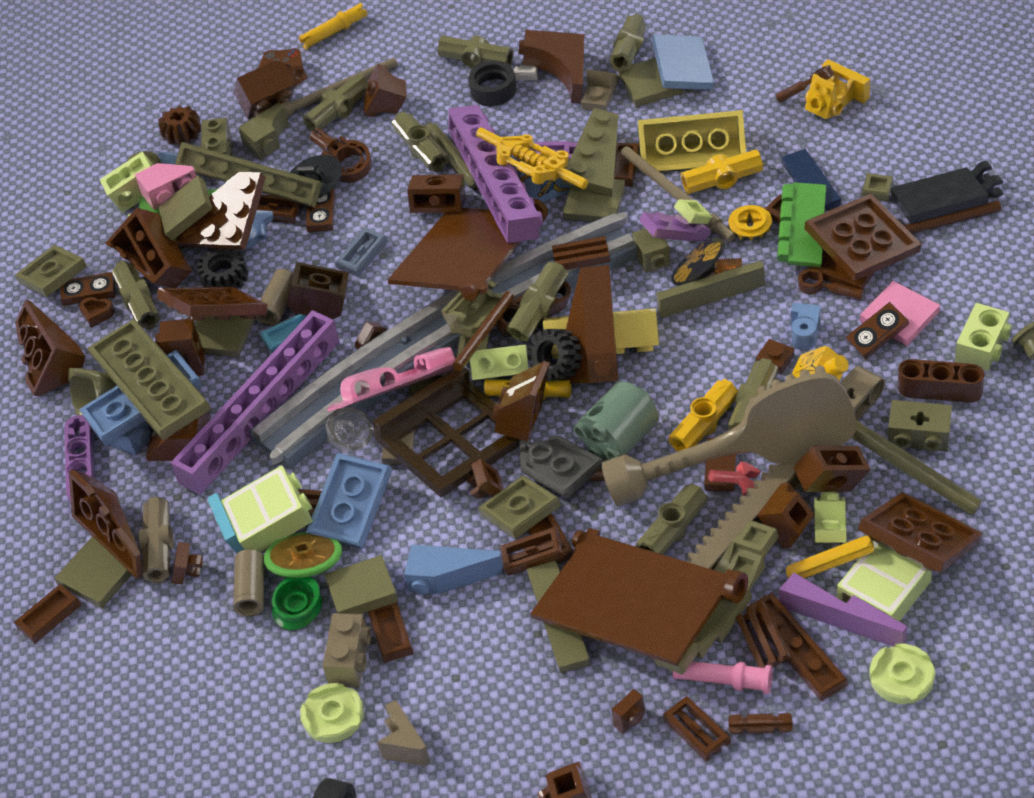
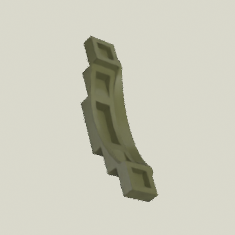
M750 520L740 535L732 540L714 570L726 573L730 569L746 573L748 576V588L744 598L739 603H733L722 598L678 666L654 659L657 666L683 675L695 657L703 659L714 641L722 643L737 621L736 616L742 614L753 598L750 589L765 569L763 559L779 537L776 528Z

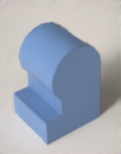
M802 303L792 304V344L795 348L809 350L816 345L821 324V306Z

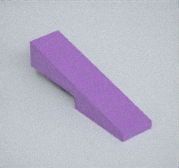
M793 573L779 589V601L787 610L895 647V644H906V625L855 595L845 603L796 573Z

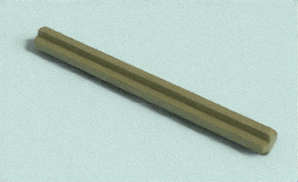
M856 420V431L852 439L967 513L973 515L979 509L982 502L981 499Z

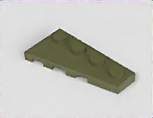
M593 108L566 169L588 180L585 190L612 197L618 114L598 108ZM562 179V183H563V184H567V185H571V186L577 187V186H575V185H573V184H571V183H569V182H567V181H565V180Z

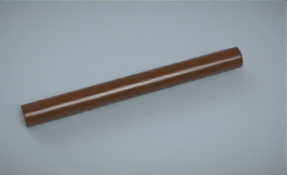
M997 200L982 206L903 226L911 234L1001 211V204Z
M506 291L453 362L452 366L455 370H463L514 300L513 293Z

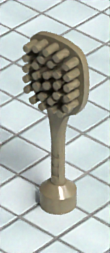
M821 365L815 368L814 374H810L809 370L804 369L800 372V377L795 378L794 375L790 374L786 376L785 382L781 383L779 380H773L771 388L767 389L765 386L757 388L758 396L749 399L744 417L739 425L712 440L644 464L626 454L602 462L603 475L608 491L615 505L621 507L641 500L650 480L715 458L753 452L776 464L799 461L812 445L841 446L849 441L856 431L855 413L848 393L842 383L835 376L826 373L825 368Z

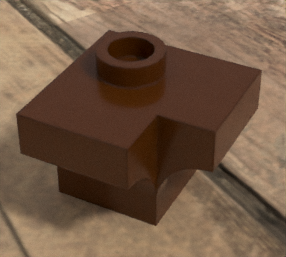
M377 64L368 80L364 96V115L374 117L380 112L397 114L407 98L406 80L393 76L387 69V66Z
M781 483L757 516L764 525L777 529L779 536L777 542L782 548H791L814 516V513L790 483Z
M579 761L546 774L545 777L548 785L543 790L537 792L539 798H592L583 767Z

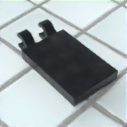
M982 161L971 171L965 167L891 187V197L909 223L914 224L988 204L989 198H999L1003 195V191L999 187H995L1002 184L1003 180L999 175L990 176L988 173L983 174L985 171L992 170V166L988 161Z

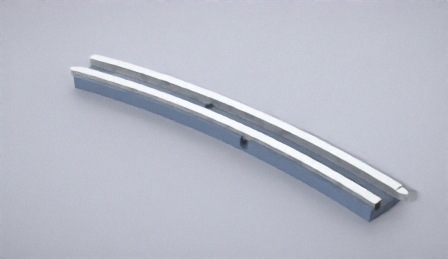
M614 213L505 262L490 280L496 283V286L490 290L493 293L500 294L509 291L513 293L514 300L524 295L531 284L534 285L547 262H554L552 245L606 236L611 262L585 267L609 265L610 270L636 260L637 247L634 244L633 238L630 234L625 235L620 229L621 226L628 222L627 213ZM580 268L566 270L569 272L566 281L571 288L577 285ZM453 290L408 316L317 377L250 430L252 441L270 454L272 464L281 462L289 469H292L350 421L391 393L388 392L328 412L327 408L330 405L343 401L340 387L345 378L373 368L384 367L392 368L399 374L414 369L415 356L439 348L450 347L452 352L457 350L461 334L451 332L441 311L459 291ZM382 373V375L380 376V384L382 387H384L386 383V378ZM358 382L354 387L357 395L361 392V386Z

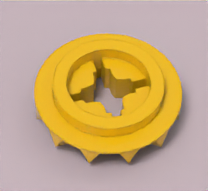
M746 205L737 208L731 213L728 220L731 231L738 234L740 240L744 237H749L752 241L754 236L762 238L765 232H770L772 224L770 213L765 208L756 205ZM749 218H751V221H753L752 227H749L747 225V222H749Z

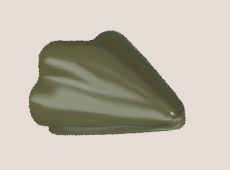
M69 368L70 397L76 415H82L79 409L116 387L115 383L105 372Z

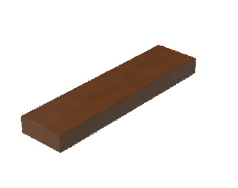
M772 592L746 607V610L750 608L755 609L760 602H764L767 605L791 656L786 661L820 701L848 686V679ZM760 615L758 620L764 633L777 649L762 615Z

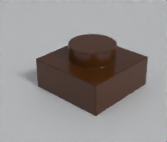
M768 339L756 356V361L761 360V358L771 360L773 364L778 366V374L782 375L795 356V348Z
M635 689L630 691L611 709L613 726L622 734L631 726L634 727L639 724L645 713L643 696Z

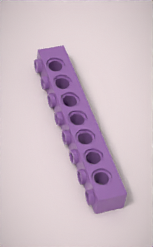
M478 105L449 108L448 131L506 242L513 243L539 239V228L543 225L542 215L540 211L537 212L535 209L533 198L528 196L524 182L519 180L517 169L513 168L509 163L505 166L499 165L496 158V146L476 136V132L480 127L495 134L494 128L488 124L487 115L482 113Z
M313 310L172 460L171 466L178 484L199 495L207 489L252 439L250 430L286 402L340 343L333 319Z

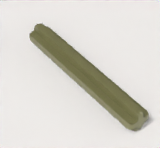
M427 123L430 136L448 155V163L458 174H464V182L469 188L478 189L458 149L436 123Z

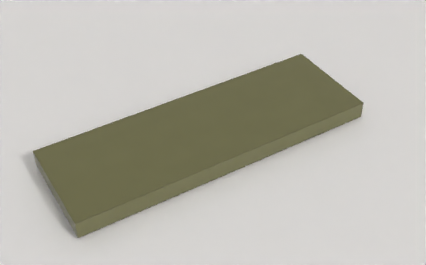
M135 319L130 320L87 348L94 360L162 440L167 439L211 410L208 401Z

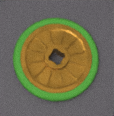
M306 532L295 533L271 544L264 554V564L272 573L282 577H309L333 567L342 555V547L336 539L312 535Z

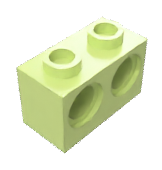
M143 152L100 179L107 196L122 213L139 203L140 197H143L134 174L153 166Z
M976 303L956 343L955 362L975 364L984 371H989L993 361H999L1003 345H1001L1002 341L1007 342L1010 337L1012 325L1008 324L1009 312Z
M527 345L477 350L470 359L472 380L512 376L529 369Z

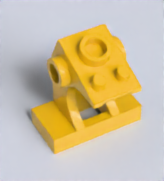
M827 59L822 64V67L830 65L834 75L827 80L820 78L819 75H813L810 89L805 96V110L828 119L838 116L852 99L864 104L870 98V78ZM839 77H841V78L847 80L848 82L845 83V82L839 80Z

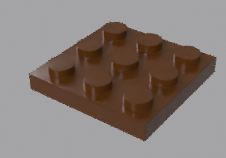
M872 194L805 221L804 226L805 231L853 281L919 253L922 246Z
M235 287L158 288L157 299L167 304L168 308L178 310L177 313L189 316L188 319L203 321L205 316H214L215 319L230 320L231 316L240 315V318L256 319V315H267V303Z
M903 492L862 518L858 530L867 534L871 540L882 542L893 548L899 555L911 557L922 563L926 569L939 573L976 547L983 535L982 532Z

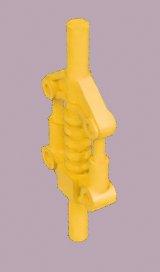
M482 127L476 132L477 137L496 146V158L499 165L505 166L509 163L517 167L518 171L532 177V182L535 184H543L547 180L555 181L561 178L581 189H585L588 185L587 179L565 169L569 157L566 151H554L546 146L542 147L534 143L533 137L529 134L500 137ZM533 148V149L539 151L540 154H539V153H536L535 151L530 150V149ZM513 155L514 158L520 159L521 162H518L510 158V156Z

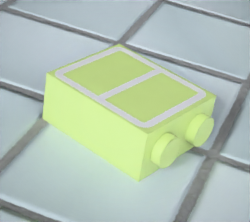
M282 465L221 500L238 541L245 550L262 552L275 541L286 538L313 522L308 510L312 509V506L305 494L302 493L300 495L298 491L302 488L300 481L294 472L288 474Z
M873 541L875 551L859 558L837 585V598L847 603L855 595L900 622L930 584L932 571L926 569L922 563L911 557L899 555L890 546L882 542Z

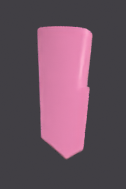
M450 347L439 348L415 356L414 369L399 374L392 368L384 367L373 368L348 376L342 381L340 387L343 401L330 405L327 410L328 412L448 373L454 369L452 364L456 360V358L454 359L452 349ZM382 373L386 378V383L384 387H382L380 384V376L382 375ZM357 382L361 386L359 395L355 393L354 389Z

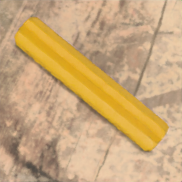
M868 535L790 564L786 567L787 577L789 578L793 573H796L806 579L871 554L875 551L873 541Z

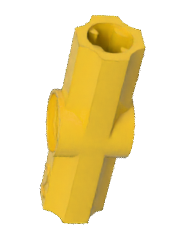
M757 149L730 158L723 154L715 155L708 160L706 165L681 173L684 190L687 194H691L713 186H717L719 189H728L737 182L738 178L763 171L761 155Z
M726 379L718 380L704 397L697 398L691 403L690 413L668 437V441L675 451L679 452L696 446L704 436L716 431L717 421L736 400L738 389L735 388L732 382Z

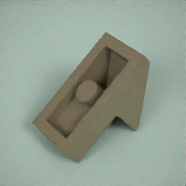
M587 70L588 86L581 101L582 110L593 111V108L607 111L618 84L619 75L611 72Z
M394 700L385 705L388 718L384 722L390 735L377 742L381 757L387 760L422 766L430 764L426 745L398 702Z

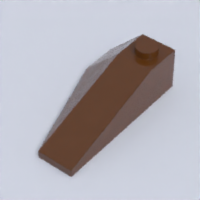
M25 300L15 325L19 345L24 346L22 364L28 365L29 372L26 373L25 380L32 394L39 397L68 383L69 368H83L85 355L79 345L30 300Z
M74 469L69 471L72 517L136 579L142 577L141 553L116 493L95 478Z

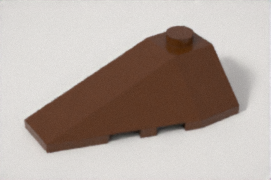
M609 265L580 268L566 326V331H571L573 333L572 336L578 338L575 345H581L582 348L577 351L578 354H582V359L577 360V363L581 365L579 369H574L576 374L569 376L570 379H567L571 383H596L618 381L619 379Z

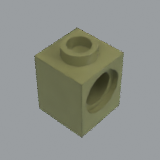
M646 228L632 233L634 244L637 247V259L645 273L671 265L670 247L666 239L653 237Z

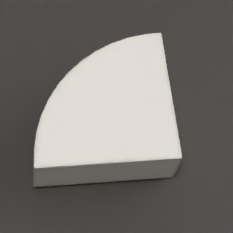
M527 65L516 66L514 68L515 80H537L538 68Z

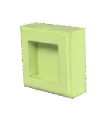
M681 199L674 206L691 224H708L712 218L711 214L697 200Z

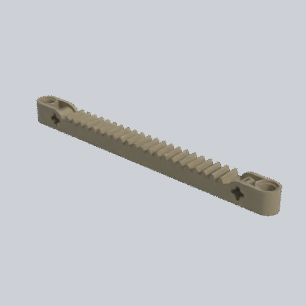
M856 366L841 381L851 400L857 421L878 400L885 387V379L860 366ZM797 462L770 464L769 473L763 472L761 474L762 481H754V489H747V496L740 497V504L732 505L733 513H725V520L718 521V529L711 528V537L704 536L703 545L697 544L695 546L696 553L689 552L688 561L685 562L714 570L732 540L740 535L750 520L764 525L757 515L781 483H790L795 491L799 488L801 483L793 468Z

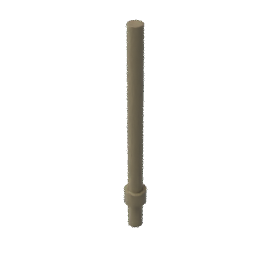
M394 57L379 63L387 66L388 70L398 66ZM377 65L357 74H361L368 80ZM357 74L293 102L286 101L281 105L285 107L287 117L294 115V112L320 101L326 90L330 88L334 90L339 89Z
M626 146L622 149L621 155L677 201L681 199L693 200L631 148ZM712 213V218L708 224L704 225L708 226L712 233L716 232L727 242H732L736 234L723 224L721 218Z

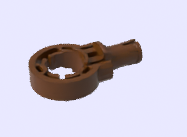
M321 128L315 129L319 135L312 131L310 141L324 150L321 155L333 156L340 163L344 159L352 157V155L360 157V162L352 168H347V172L342 167L339 181L345 183L356 182L368 175L372 168L370 151L364 143L356 140H347L343 136H340L339 140L337 137L332 138Z

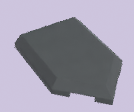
M562 436L548 437L546 441L531 442V439L528 441L519 440L521 473L563 497L569 498L593 477L596 471L602 468V462H604L602 458Z

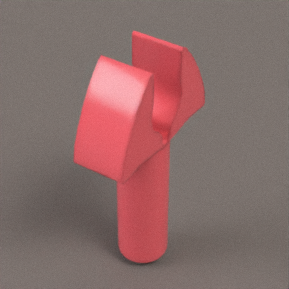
M741 461L736 467L737 472L710 470L708 472V480L711 482L738 484L744 496L747 495L748 488L754 489V481L749 478L756 479L761 471L753 465Z

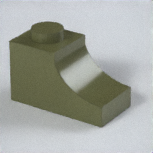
M277 103L238 127L243 146L259 160L280 148L278 137L289 126L285 107Z

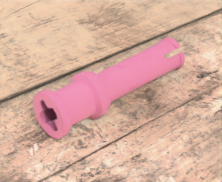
M692 661L683 675L673 672V678L676 680L683 679L733 685V688L737 691H742L744 688L762 690L764 694L769 695L772 686L773 668L772 665H766L765 668L746 666L745 662H739L735 666Z

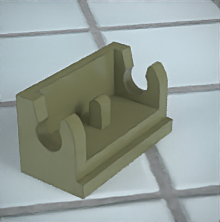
M488 280V291L485 295L479 294L474 301L466 300L462 293L459 292L444 307L441 313L452 333L471 336L475 334L503 296V294L493 293L490 290L496 286L495 282Z

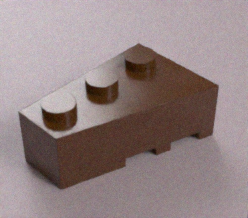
M136 208L105 242L109 247L118 251L123 259L130 261L134 268L153 284L177 288L192 272L175 240H171L165 235L159 213Z

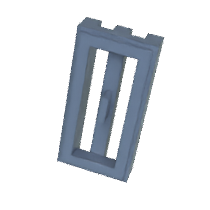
M364 228L336 260V268L339 270L344 268L345 272H349V274L352 271L354 276L359 277L388 243L387 236Z

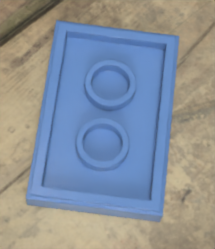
M653 34L652 44L663 88L713 90L714 80L701 36Z
M337 453L312 515L313 522L308 525L306 533L336 539L340 544L363 549L392 473L391 466Z

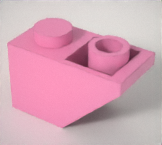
M157 163L134 174L140 193L153 210L158 209L161 204L196 177L192 166Z

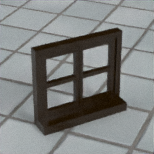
M466 367L462 371L453 369L373 420L375 441L441 498L466 482L474 474L472 469L473 463L482 459L491 465L520 446L519 440L521 439L504 435L479 451L462 436L487 419L496 424V421L492 420V413L496 403L470 383L469 370ZM462 399H465L479 410L481 414L457 430H454L438 415ZM428 422L444 438L417 455L400 439ZM452 443L469 459L442 476L424 460Z

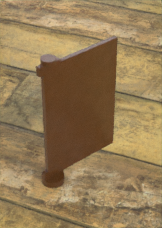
M533 198L534 207L537 212H541L544 222L548 216V209L541 200ZM463 208L462 212H445L387 279L388 284L457 290L462 293L466 300L474 301L479 294L485 295L489 289L488 280L493 278L520 242H506L490 210Z
M589 528L586 532L577 530L572 538L575 552L531 611L530 616L533 619L678 666L721 599L723 598L733 603L742 601L748 588V576L744 572L730 569L726 573H722L600 536V531Z

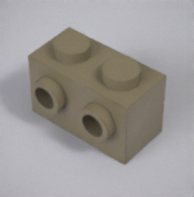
M332 613L323 661V669L328 684L340 683L344 684L345 687H360L362 672H365L367 665L366 648L371 642V628L366 627L363 614Z

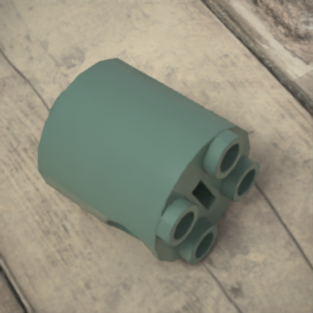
M620 381L610 388L579 419L573 430L589 448L587 451L607 461L624 454L627 455L657 425L659 413L649 393L629 382Z

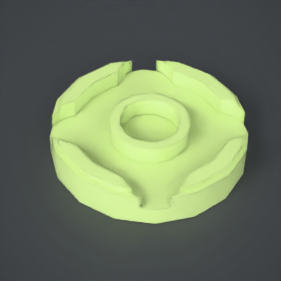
M900 643L895 644V647L888 649L885 647L878 651L872 658L869 675L871 685L879 696L889 702L909 704L925 698L932 690L935 680V668L931 663V658L925 651L914 645Z
M340 683L324 684L313 689L308 694V699L305 703H302L300 708V718L307 734L316 741L325 743L340 742L352 736L360 728L364 718V706L357 691L353 688L350 689Z

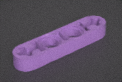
M83 415L69 418L64 426L66 494L70 504L69 471L85 468L87 469L85 474L95 478L93 430ZM79 427L81 436H77L75 433ZM86 447L83 453L72 454L76 448Z

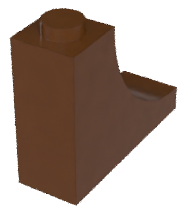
M525 30L524 40L519 39L518 54L523 55L522 65L536 66L553 74L566 86L570 94L571 103H581L585 34Z

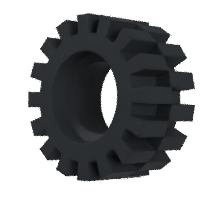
M213 249L214 252L212 253L209 250L205 252L206 257H200V262L197 263V270L203 287L236 288L239 286L242 288L244 286L243 281L247 282V275L249 273L244 256L240 250ZM230 268L229 270H227V271H225V272L216 273L217 271H219V270H221V269Z
M543 329L544 331L536 333L538 337H533L531 340L534 345H529L528 350L532 351V355H528V360H533L530 367L543 361L549 362L548 381L570 379L569 376H574L576 374L574 369H579L581 365L577 363V360L582 359V354L577 352L582 349L581 345H575L578 338L572 336L573 333L566 331V329ZM554 344L557 346L559 352V358L556 365H554L551 358V351Z

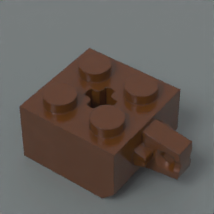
M275 60L238 77L234 95L246 118L249 119L253 116L256 117L277 103L290 102L294 89L308 80V76L302 65L288 69L284 62Z

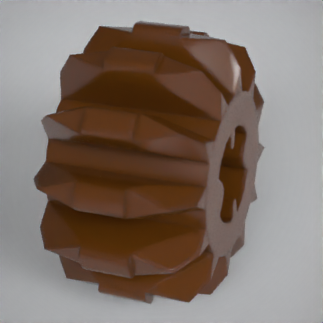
M181 105L177 108L170 107V111L162 112V117L158 119L160 135L170 145L177 143L181 146L182 142L190 144V140L198 139V134L201 132L199 115L190 106L184 108Z

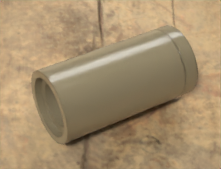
M277 269L274 272L260 299L267 303V315H256V319L260 323L270 327L279 324L288 306L293 272L286 269Z
M242 550L234 558L233 610L241 616H256L264 609L265 564L264 555L259 551Z

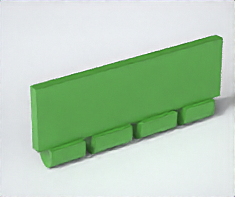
M796 182L783 185L777 251L778 261L788 262V265L821 267L822 247L805 231L804 226L805 221L825 212L826 185Z

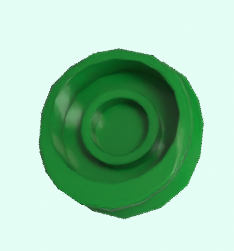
M311 576L303 578L287 577L277 586L272 596L273 618L281 628L286 630H299L309 625L322 608V597L320 596V589L316 580Z

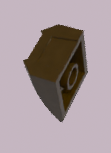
M296 262L287 305L296 316L299 314L307 316L313 310L334 320L342 314L349 272Z

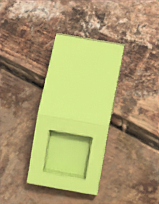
M821 492L820 497H814L815 543L847 542L845 497H839L838 492Z

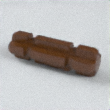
M773 713L747 714V717L743 718L742 714L730 715L728 718L730 734H743V731H748V734L774 733V730H779V733H790L793 729V719L790 713H778V716L774 717Z

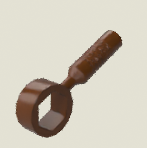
M826 65L813 72L809 76L810 79L799 81L775 94L777 101L782 103L804 91L811 84L814 74L819 75L820 78L825 80L829 79L834 75L831 66Z
M805 269L798 276V287L805 294H816L822 288H826L831 293L857 300H862L864 295L863 289L836 282L830 284L823 282L822 273L816 269ZM808 278L817 280L813 285L804 283Z

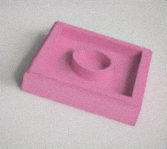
M892 281L860 314V322L864 323L888 302H891L909 321V325L894 336L893 339L908 346L940 312V305Z

